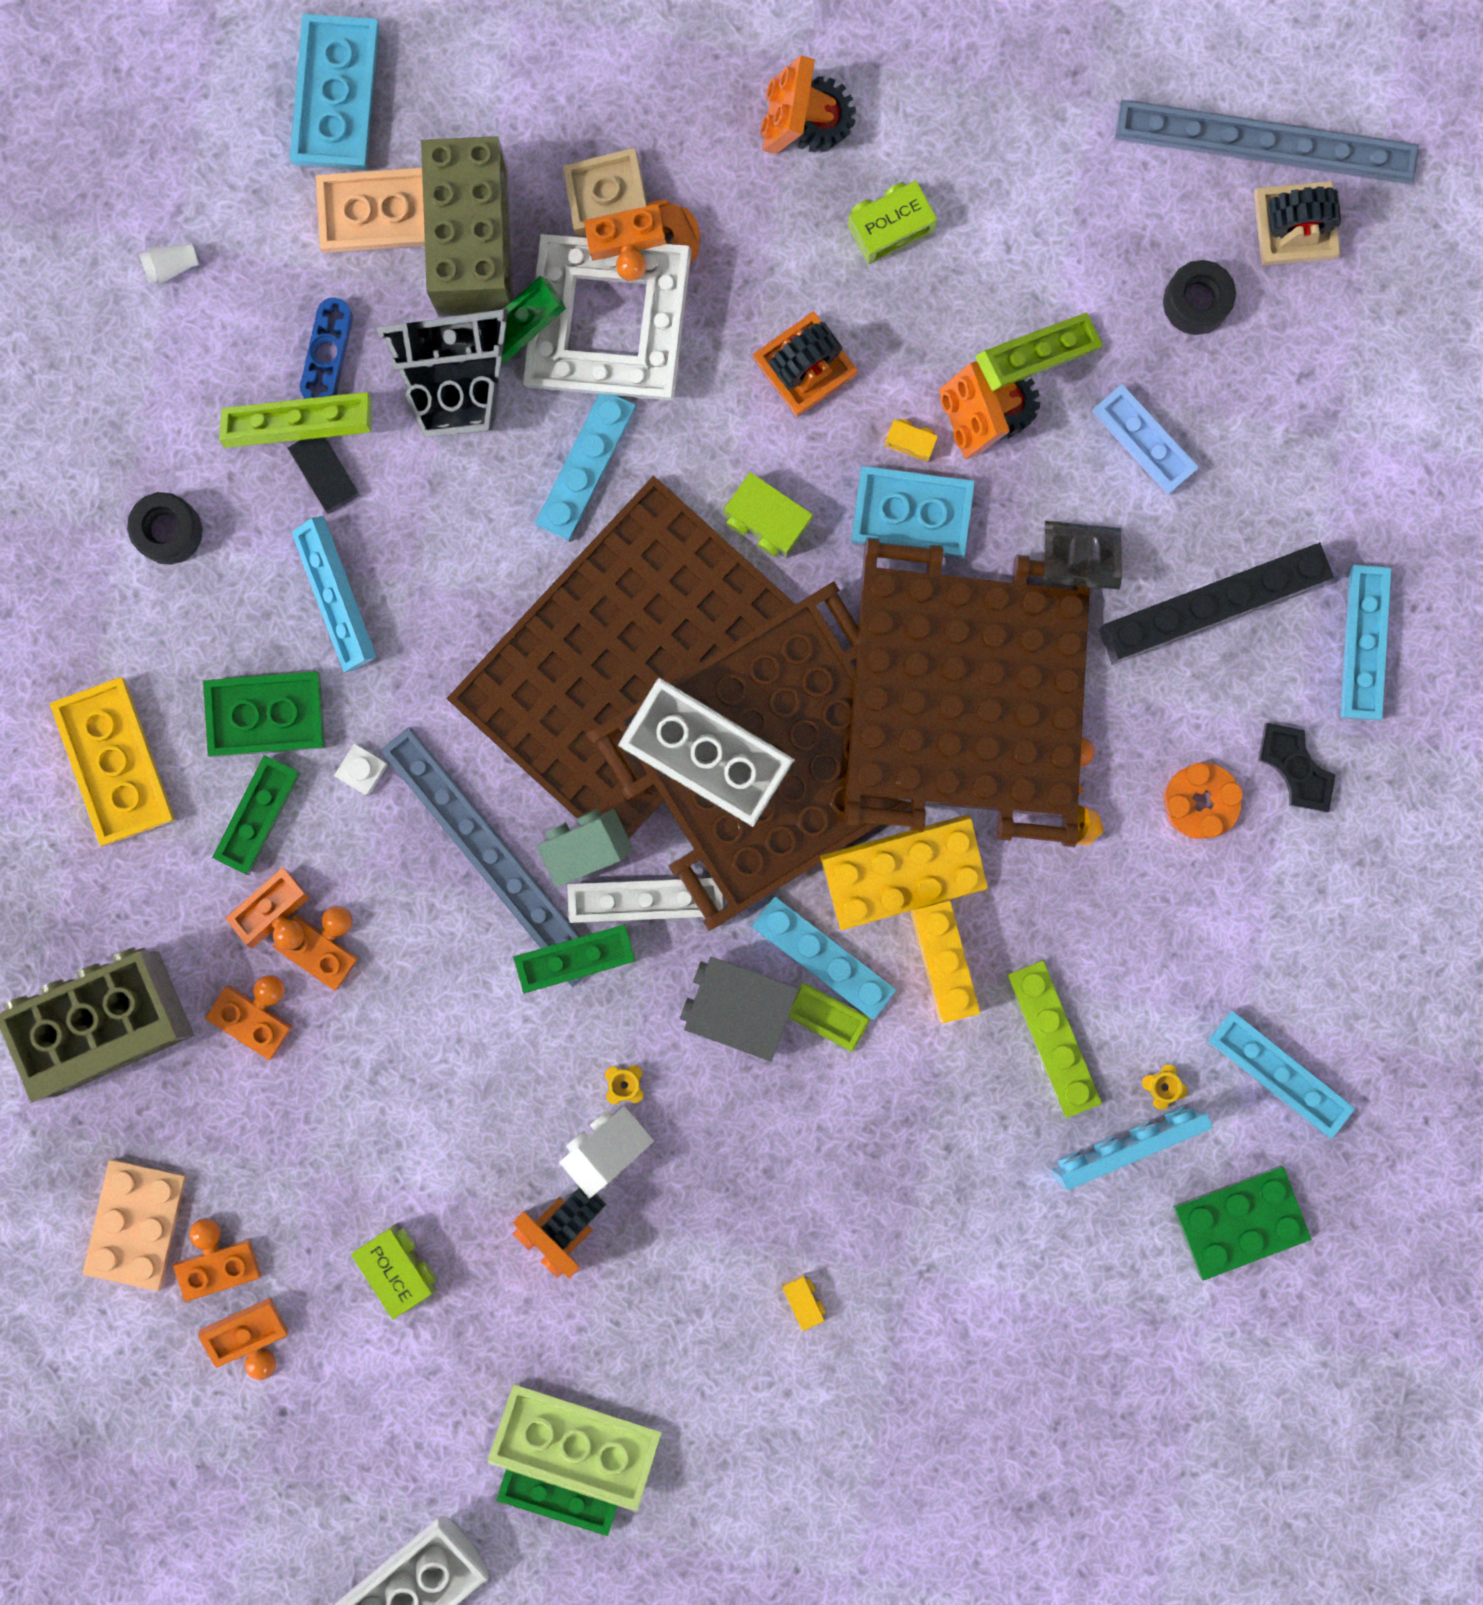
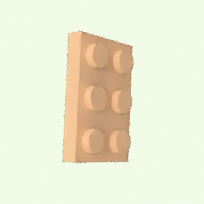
M422 168L316 175L319 242L322 253L425 246Z
M110 1159L82 1275L155 1291L161 1290L187 1175Z

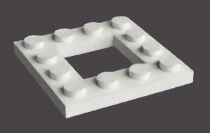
M541 234L535 280L539 276L548 279L566 309L528 342L523 385L528 388L674 401L691 248L685 245L666 244L638 251L646 260V271L640 279L626 281L619 276L616 270V261L619 255L592 261L587 238ZM576 278L647 284L638 356L568 350Z

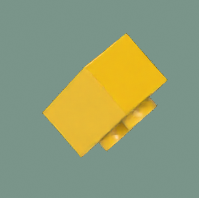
M893 419L884 446L928 462L938 436L934 435V431L931 429L913 427L912 423L905 419H899V421Z
M804 1274L782 1283L783 1291L802 1332L824 1322L823 1314H826V1310L821 1300L816 1301L813 1296V1292L816 1289L811 1278L806 1279Z

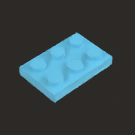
M861 466L851 543L865 545L866 538L871 537L879 538V542L924 548H929L931 544L943 546V556L964 558L975 481Z

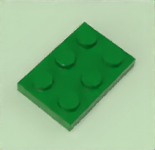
M318 671L203 680L208 757L325 749L321 679Z
M1281 1165L1173 1206L1198 1274L1203 1281L1312 1240L1284 1166Z

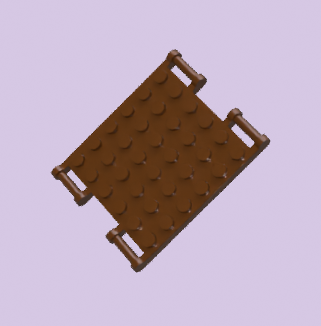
M867 537L863 554L844 816L845 824L857 826L859 822L905 826L910 827V831L923 832L926 822L925 804L998 811V840L1011 841L1012 837L1061 842L1062 846L1075 847L1078 841L1077 814L1089 596L1093 575L1092 563L1079 562L1078 565L1037 561L1030 560L1027 555L1017 554L1013 563L1012 583L941 575L943 546L931 544L929 548L889 544L879 542V538ZM877 558L927 563V571L922 573L878 568ZM1027 575L1075 580V590L1027 585ZM860 797L911 802L910 811L860 807ZM1013 813L1061 817L1062 826L1014 822Z
M835 581L669 683L794 759L754 826H751L638 757L637 759L647 774L638 780L636 779L609 734L619 728L624 736L646 697L586 734L592 744L596 742L624 787L621 791L625 798L628 800L654 785L685 834L693 850L670 863L668 867L673 875L678 874L705 917L702 922L708 931L718 927L820 863L821 855L842 849L880 825L859 822L857 826L846 825L844 821L855 669L851 661L856 658L858 626L837 592L840 589ZM823 601L827 604L852 645L846 651H843L816 605ZM860 797V807L902 811L911 805V802ZM699 860L703 863L728 904L719 911L691 865Z

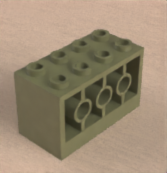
M499 136L421 140L426 292L438 317H453L503 310L513 301L508 166Z
M135 947L126 949L112 956L114 963H107L101 966L99 963L90 965L77 971L78 978L75 980L71 979L64 982L63 979L51 982L40 988L41 995L31 997L24 995L4 1004L6 1010L0 1013V1031L31 1103L58 1097L195 1036L159 952L146 951L145 948L136 950ZM128 997L130 999V1008L127 1006Z

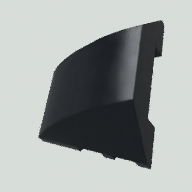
M508 309L375 327L379 338L385 339L393 359L390 362L393 369L399 370L407 388L405 396L424 438L493 430L497 411L499 375Z

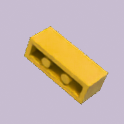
M946 901L910 911L939 1023L944 1024L981 1014L951 902Z

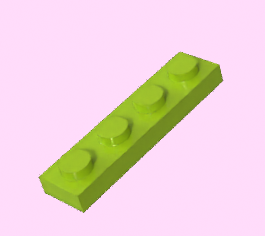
M1085 312L986 349L975 357L991 390L995 391L1090 354L1101 348L1103 344L1088 313Z
M369 392L221 408L219 441L224 448L371 433L373 400Z
M1044 960L1006 974L1064 1118L1067 1119L1101 1105V1100Z

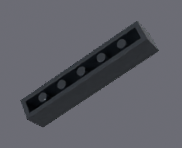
M1319 542L1108 622L1098 631L1111 664L1114 665L1320 587L1335 577Z

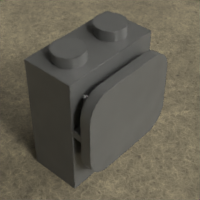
M710 956L708 963L700 961L693 983L700 985L695 1000L687 997L680 1016V1020L686 1022L684 1030L772 1062L799 988Z

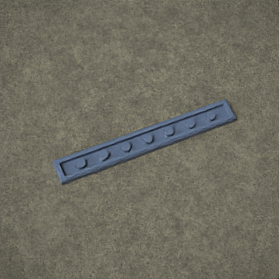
M1121 99L1114 138L1115 140L1409 185L1414 182L1419 149L1418 144Z
M411 727L405 729L380 750L540 948L581 937ZM586 976L567 982L571 987H574Z

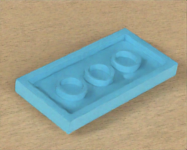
M302 14L290 162L292 165L367 170L379 37V22L377 19Z
M1181 1106L1164 1114L1166 1120L1163 1122L1151 1124L1150 1121H1146L1129 1129L1130 1136L1116 1140L1115 1136H1111L1093 1144L1095 1151L1086 1155H1080L1079 1151L1065 1155L1057 1160L1060 1166L1051 1170L1057 1184L1068 1191L1208 1131L1213 1126L1207 1113Z

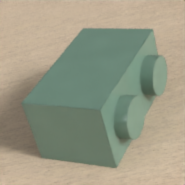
M596 808L577 818L579 823L574 826L568 827L567 823L564 822L545 832L548 838L538 844L536 848L556 888L617 863L634 850L614 808L602 814Z

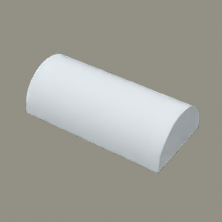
M658 678L618 745L751 826L755 825L794 761L792 757L661 678Z
M439 1516L334 1605H457L489 1579V1575L478 1551L463 1532L448 1518Z

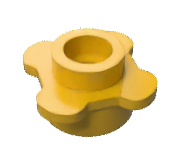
M1165 1064L1158 1073L1153 1076L1146 1075L1142 1079V1087L1151 1094L1153 1098L1152 1104L1156 1109L1165 1110L1169 1103L1175 1102L1177 1099H1184L1187 1096L1188 1088L1182 1084L1176 1075L1177 1069L1173 1065ZM1164 1083L1168 1085V1089L1166 1091H1163L1161 1089V1086Z
M631 1065L628 1069H618L615 1066L609 1067L604 1075L608 1080L609 1091L606 1093L607 1101L613 1105L630 1100L632 1103H639L644 1097V1092L640 1089V1078L643 1075L642 1069L637 1065ZM622 1081H626L628 1083L627 1088L621 1087Z

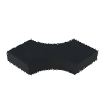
M1266 723L1264 725L1258 761L1270 765L1283 777L1289 791V806L1328 813L1336 775L1323 770L1311 759L1305 745V730Z

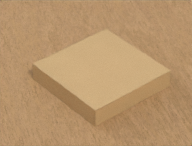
M636 148L563 165L573 229L577 237L586 236L584 220L647 206Z

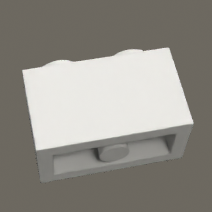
M625 1106L613 1116L608 1110L590 1124L594 1130L591 1135L588 1136L583 1131L566 1145L570 1153L559 1162L589 1198L606 1186L654 1142L652 1137Z

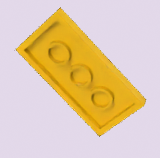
M118 677L49 703L100 847L109 846L176 821L125 678Z
M969 814L927 825L923 832L909 830L820 856L840 931L988 889Z

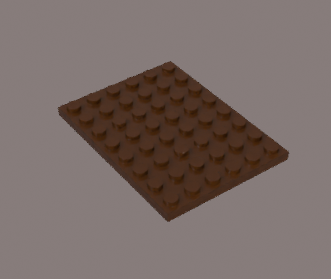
M653 475L446 699L573 816L578 818L596 808L602 814L614 808L630 839L664 801L654 785L627 800L621 791L624 787L596 742L592 744L586 734L647 697L658 678L670 683L796 604ZM619 728L611 732L609 736L636 779L638 780L645 776L647 773L637 757L618 746L623 737Z

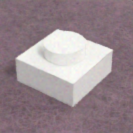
M353 744L334 776L362 794L369 796L388 764L358 745Z

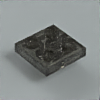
M1045 521L1043 530V582L1120 590L1122 582L1121 528Z

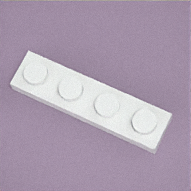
M681 879L567 884L569 923L704 917ZM699 879L718 911L723 909L722 894L713 879Z

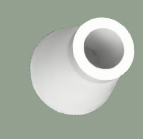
M192 243L178 246L147 248L148 252L139 254L149 284L158 281L160 285L191 267L199 265Z

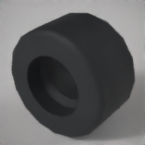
M1198 260L1187 263L1177 270L1165 288L1163 297L1165 315L1170 323L1183 333L1192 335L1210 333L1220 327L1234 307L1236 299L1234 280L1229 272L1216 262ZM1199 284L1211 291L1214 298L1211 308L1206 311H1200L1187 303L1185 293L1190 286Z
M156 492L144 496L134 505L128 516L127 531L131 543L142 555L159 564L174 565L186 561L196 552L202 541L203 527L198 513L184 499L172 493ZM164 514L174 516L179 523V531L167 543L156 541L151 533V526L154 520Z

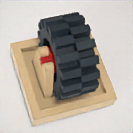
M1332 181L1262 187L1255 190L1254 201L1261 266L1336 260L1340 256L1337 227L1342 223L1338 190H1333Z

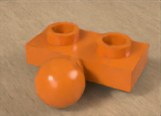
M658 204L584 220L589 254L592 261L619 255L616 261V270L619 276L626 281H636L646 271V260L638 251L666 245Z
M282 867L225 919L244 944L251 949L273 931L274 942L279 948L294 950L302 944L304 930L297 921L287 920V918L310 897L292 874Z
M342 906L330 907L322 916V931L298 914L294 915L291 920L297 921L304 930L302 944L294 950H283L276 943L273 945V948L334 991L338 990L359 960L358 956L334 940L335 937L343 936L351 929L353 924L351 913Z
M265 975L259 978L253 989L254 1000L231 985L225 986L205 1019L267 1060L273 1059L293 1027L267 1010L268 1006L275 1005L282 1000L285 993L283 982L273 975Z
M209 1218L196 1221L189 1233L192 1244L202 1249L203 1254L177 1261L173 1265L185 1302L254 1281L261 1277L250 1239L218 1248L217 1243L221 1238V1229L217 1222Z
M270 1297L200 1329L198 1338L215 1368L246 1355L245 1370L247 1374L255 1380H265L274 1373L276 1359L272 1352L262 1349V1347L286 1337L288 1328Z

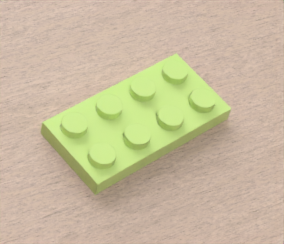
M513 1384L487 1463L637 1512L662 1432Z

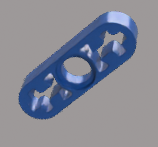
M327 298L317 308L300 382V392L304 399L315 398L314 393L309 387L310 385L316 386L318 384L320 374L317 370H313L314 366L323 371H333L332 375L324 372L322 383L328 390L327 392H320L319 397L335 396L337 394L353 323L351 309L340 298ZM335 308H339L340 313L344 316L343 320L337 319L334 326L336 335H341L340 339L331 334H321L322 330L327 333L330 332L331 322L326 317V314L333 313ZM330 343L337 348L336 357L326 363L317 359L318 348L323 344Z

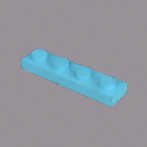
M598 395L535 522L537 527L569 542L571 541L636 409L635 404L616 395Z
M324 516L312 517L291 533L342 670L346 673L357 670L376 658V654Z
M1361 565L1349 567L1340 718L1371 721L1382 720L1391 568Z
M775 896L751 926L872 1020L876 1018L896 992L894 987Z
M1229 1011L1207 1039L1209 1044L1329 1139L1336 1135L1355 1110L1352 1105L1233 1011Z

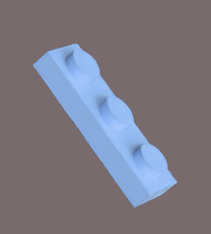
M1123 384L1117 387L1093 409L1092 413L1167 495L1173 492L1199 468Z

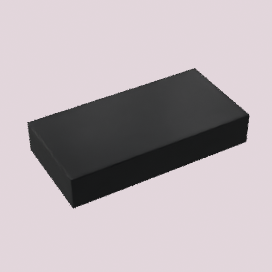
M326 437L300 440L287 448L327 514L360 496Z

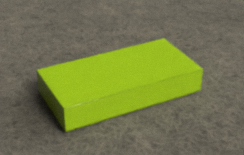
M802 982L788 1016L789 1019L851 1052L854 1051L871 1019Z

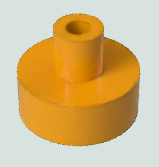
M1078 805L1077 844L1088 846L1097 837L1102 835L1104 827L1096 810Z

